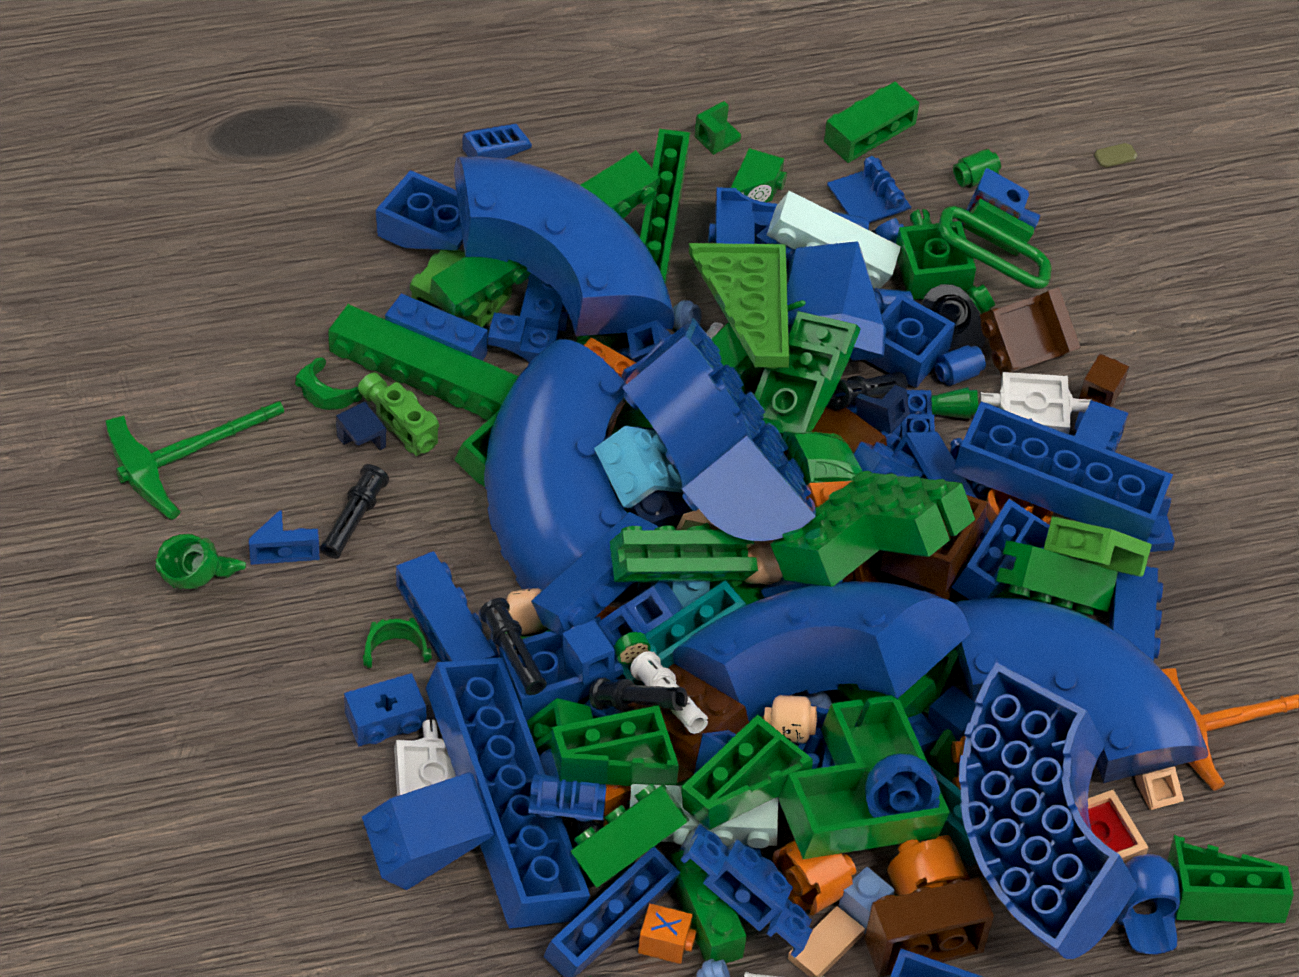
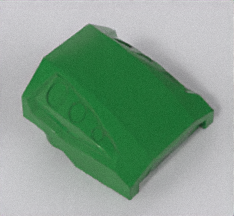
M784 431L782 438L789 447L786 457L788 461L792 458L797 461L804 475L802 479L806 485L819 482L852 481L853 476L862 472L852 450L840 435L834 433H795Z

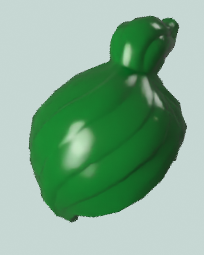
M179 534L164 541L158 550L155 569L163 580L173 588L197 589L207 584L214 575L226 578L232 576L236 571L246 568V562L231 557L218 556L213 542L208 538H201L193 534Z

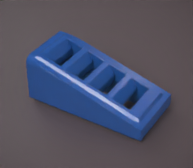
M517 124L475 130L463 134L462 149L468 157L483 156L504 159L532 148V143ZM514 135L518 141H513L510 136Z

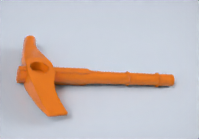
M1176 668L1161 669L1186 701L1200 728L1208 749V757L1189 762V764L1214 791L1222 788L1225 782L1215 769L1208 747L1207 731L1240 724L1276 713H1287L1289 710L1299 708V694L1201 715L1199 710L1187 699L1182 691Z

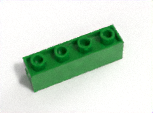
M628 526L622 528L621 532L609 541L614 582L744 581L758 571L757 558L748 557L747 550L755 544L754 541L734 537L721 529L707 530L706 526H693L686 530H675L674 526H661L654 530H642L641 526Z
M1006 540L1003 554L1015 557L1016 559L1013 570L999 567L996 581L1010 585L1008 592L1029 597L1030 591H1032L1030 596L1032 599L1051 603L1053 597V605L1069 609L1073 607L1074 611L1093 615L1094 609L1109 611L1118 575L1117 571L1035 546Z

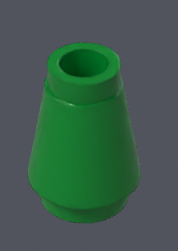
M969 387L931 395L933 415L971 419V416H975L978 409V391L969 390Z

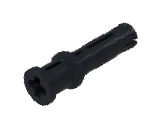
M902 372L867 379L862 376H852L847 381L840 379L829 403L836 409H844L850 404L856 405L855 397L859 393L872 398L883 396L895 385L906 389L908 380ZM838 393H845L844 396H836Z
M372 464L364 465L360 470L361 477L357 484L352 486L347 492L348 502L320 547L321 551L328 557L338 559L341 556V552L364 513L374 508L377 503L376 496L381 488L386 487L389 483V476L378 466Z
M504 598L489 600L480 608L479 617L488 624L492 631V641L503 648L523 684L526 694L535 695L540 693L547 685L546 680L542 677L532 655L521 638L522 627L518 621L513 620L509 612L510 605L508 601ZM517 655H520V656H521V658H522V660H523V662H524V664L526 665L527 668H524V667H523V665H522V663H521V661H520V659H519V657H518Z
M597 678L592 682L589 689L590 703L597 710L615 707L619 711H629L634 707L648 708L659 705L660 709L682 711V707H686L688 702L687 692L682 687L635 685L629 679L611 682L607 678Z

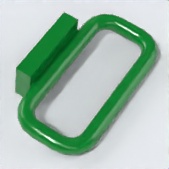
M981 198L971 212L957 206L946 207L941 212L939 232L948 244L1027 287L1043 289L1048 286L1052 271L1051 263L1042 251L1027 243L1034 233V227ZM956 219L963 222V228L1015 256H1018L1020 253L1028 257L1038 265V277L959 236L951 228L952 220Z

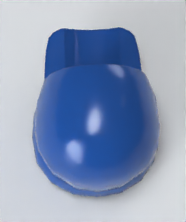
M1142 854L1134 856L1125 865L1138 887L1116 921L1125 927L1129 943L1136 952L1142 954L1170 952L1177 946L1175 912L1180 906L1181 897L1180 883L1176 870L1169 861L1159 855ZM1154 898L1155 913L1144 915L1137 914L1134 911V905Z

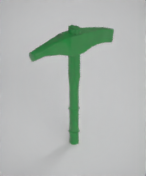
M277 401L153 453H150L146 447L137 442L131 435L124 415L105 420L108 437L119 465L116 468L120 483L128 481L141 497L167 518L174 520L181 512L165 492L159 479L158 468L186 457L231 435L235 436L236 433L264 421L268 422L269 419L283 414L284 408L282 403Z

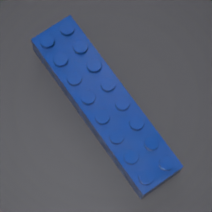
M503 657L437 662L425 689L455 775L459 776L468 772L474 774L495 835L481 843L480 847L509 929L573 921L584 909L590 894L578 861L571 853L573 847L562 817L547 818L537 813H528L533 774H546Z

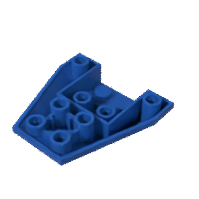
M859 242L796 248L786 272L787 305L800 300H804L806 304L803 307L788 312V337L797 312H805L857 324L861 328L850 356L852 360L884 358L886 327Z

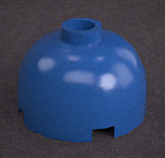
M897 753L886 756L878 761L868 774L865 784V795L869 812L874 818L939 807L940 788L934 771L926 761L912 754Z

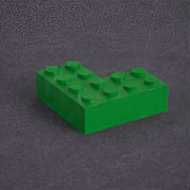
M863 471L853 476L852 481L848 485L831 493L827 501L816 507V517L804 527L782 534L783 538L776 539L770 545L784 580L833 587L879 550L930 557L950 540L948 533L950 536H956L971 524L975 517L962 483L945 481L944 479L932 480L923 479L919 476L905 477L896 476L893 473L878 474L871 471Z
M892 695L868 698L864 708L861 699L832 703L821 727V732L836 766L788 773L778 798L802 858L809 859L902 844L909 840L921 841L937 838L950 813L941 791L938 808L876 818L869 812L865 795V784L869 772L878 761L889 755L905 753L912 754L928 764L900 699H896Z

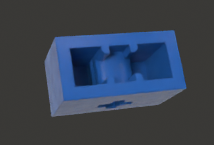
M412 673L344 693L345 714L358 747L369 743L377 744L386 738L402 733L410 734L422 728V723L426 721V705Z

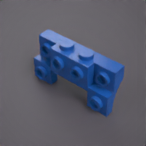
M717 187L715 224L709 223L708 242L755 244V234H759L770 225L778 204L751 199L736 188Z
M532 273L528 277L529 281L520 316L494 312L488 334V345L512 351L526 359L529 363L551 342L559 339L560 331L566 332L569 314L565 312L566 308L561 302V296L550 284H545Z
M699 824L685 838L681 849L684 850L681 861L686 863L691 859L708 874L703 884L758 931H761L770 922L766 934L771 937L777 932L793 946L791 955L796 958L804 950L812 933V929L809 927L812 919L806 915L799 905L793 904L788 900L793 886L787 882L780 872L774 871L762 861L752 848L745 846L738 839L727 847L715 833L708 831Z

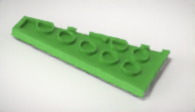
M689 243L690 257L753 365L768 369L789 367L786 244Z

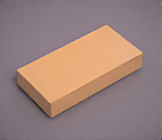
M836 906L812 930L804 950L796 958L791 955V950L788 960L809 977H821L864 935L865 928Z

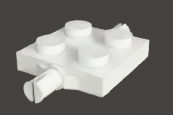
M1003 372L1000 394L980 392L979 402L982 401L1027 419L1032 418L1037 423L1069 434L1072 411L1086 412L1092 400L1073 398L1068 389V376Z
M430 720L422 723L424 738L415 741L396 740L394 753L397 796L456 777L444 740L438 738V724L435 720H432L431 726Z

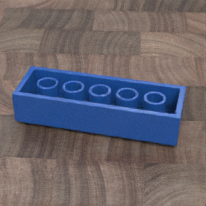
M982 401L960 446L952 471L954 474L1078 522L1109 528L1145 542L1149 538L1173 476L1171 473Z

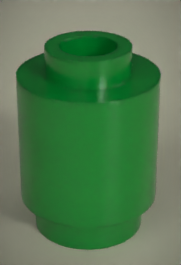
M986 148L959 159L958 163L953 165V174L960 187L968 186L971 188L978 185L986 168L999 174L1001 162L995 152L992 153Z

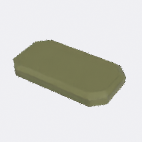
M1122 143L1097 149L1094 157L1100 166L1107 168L1135 161L1138 154L1132 145Z

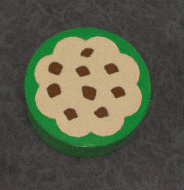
M641 632L628 633L619 638L613 646L618 662L624 665L632 664L638 655L651 650L646 635Z

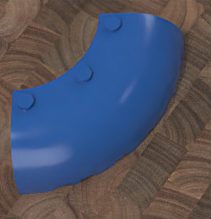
M483 156L456 158L454 178L465 257H484L505 262L512 260L526 266L528 272L538 277L545 284H550L561 296V302L572 321L575 336L627 333L626 330L655 320L666 330L673 329L675 317L669 292L656 262L633 228L598 196L576 182L531 164Z
M692 318L635 369L623 386L625 390L623 395L635 410L639 408L668 449L665 455L670 463L679 471L682 490L685 492L682 496L692 510L697 511L699 509L712 524L734 537L751 541H769L783 538L782 534L802 528L816 517L814 501L811 498L806 499L811 494L810 488L802 479L804 475L797 461L793 458L788 461L784 454V451L789 447L777 428L771 423L766 424L764 422L763 414L766 411L752 392L745 395L741 389L744 384L740 379V375L734 367H730L727 364L724 366L721 363L720 349L697 321Z
M567 339L551 342L519 375L500 407L488 442L484 481L489 504L487 508L489 520L502 548L500 552L504 560H508L513 572L517 576L515 580L521 589L539 588L543 591L628 514L615 496L607 473L594 449L604 441L606 430L612 426L626 401L623 395L625 393L623 389L625 381L595 352L578 342Z
M838 582L833 587L813 585L781 592L736 609L701 629L674 649L673 660L677 666L746 707L750 722L757 714L760 717L764 716L765 707H772L775 697L779 695L790 696L804 690H808L809 694L837 689L839 684H858L859 689L892 695L898 699L971 632L965 615L957 605L929 592L881 582Z
M983 598L953 602L965 615L971 632L955 647L969 698L974 702L976 701L984 681L997 662L1087 710L1105 743V747L1096 762L1103 783L1208 757V749L1200 728L1186 701L1169 677L1149 656L1108 626L1081 613L1053 604L1027 599Z
M996 662L979 691L975 701L976 708L970 723H967L964 733L966 739L963 755L960 756L959 783L961 784L962 800L960 804L963 823L979 868L999 900L1014 918L1041 943L1065 959H1075L1085 954L1101 940L1138 887L1120 854L1099 840L1092 832L1088 813L1089 784L1093 769L1105 747V743L1087 710Z

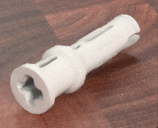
M643 652L632 662L630 668L632 676L638 681H643L645 685L679 687L676 684L675 674L670 669L663 668L660 658L654 652ZM689 697L687 705L682 707V711L671 710L690 733H699L708 724L706 714Z

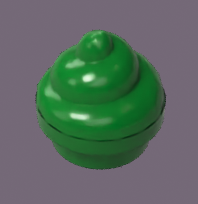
M984 284L978 287L973 285L967 290V294L981 314L996 306Z

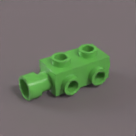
M370 373L360 381L358 392L367 401H372L376 405V415L384 422L386 429L393 432L404 443L405 449L408 452L418 456L421 453L429 452L438 444L439 422L431 411H426L419 404L412 391H406L398 381L387 387V383L378 373Z

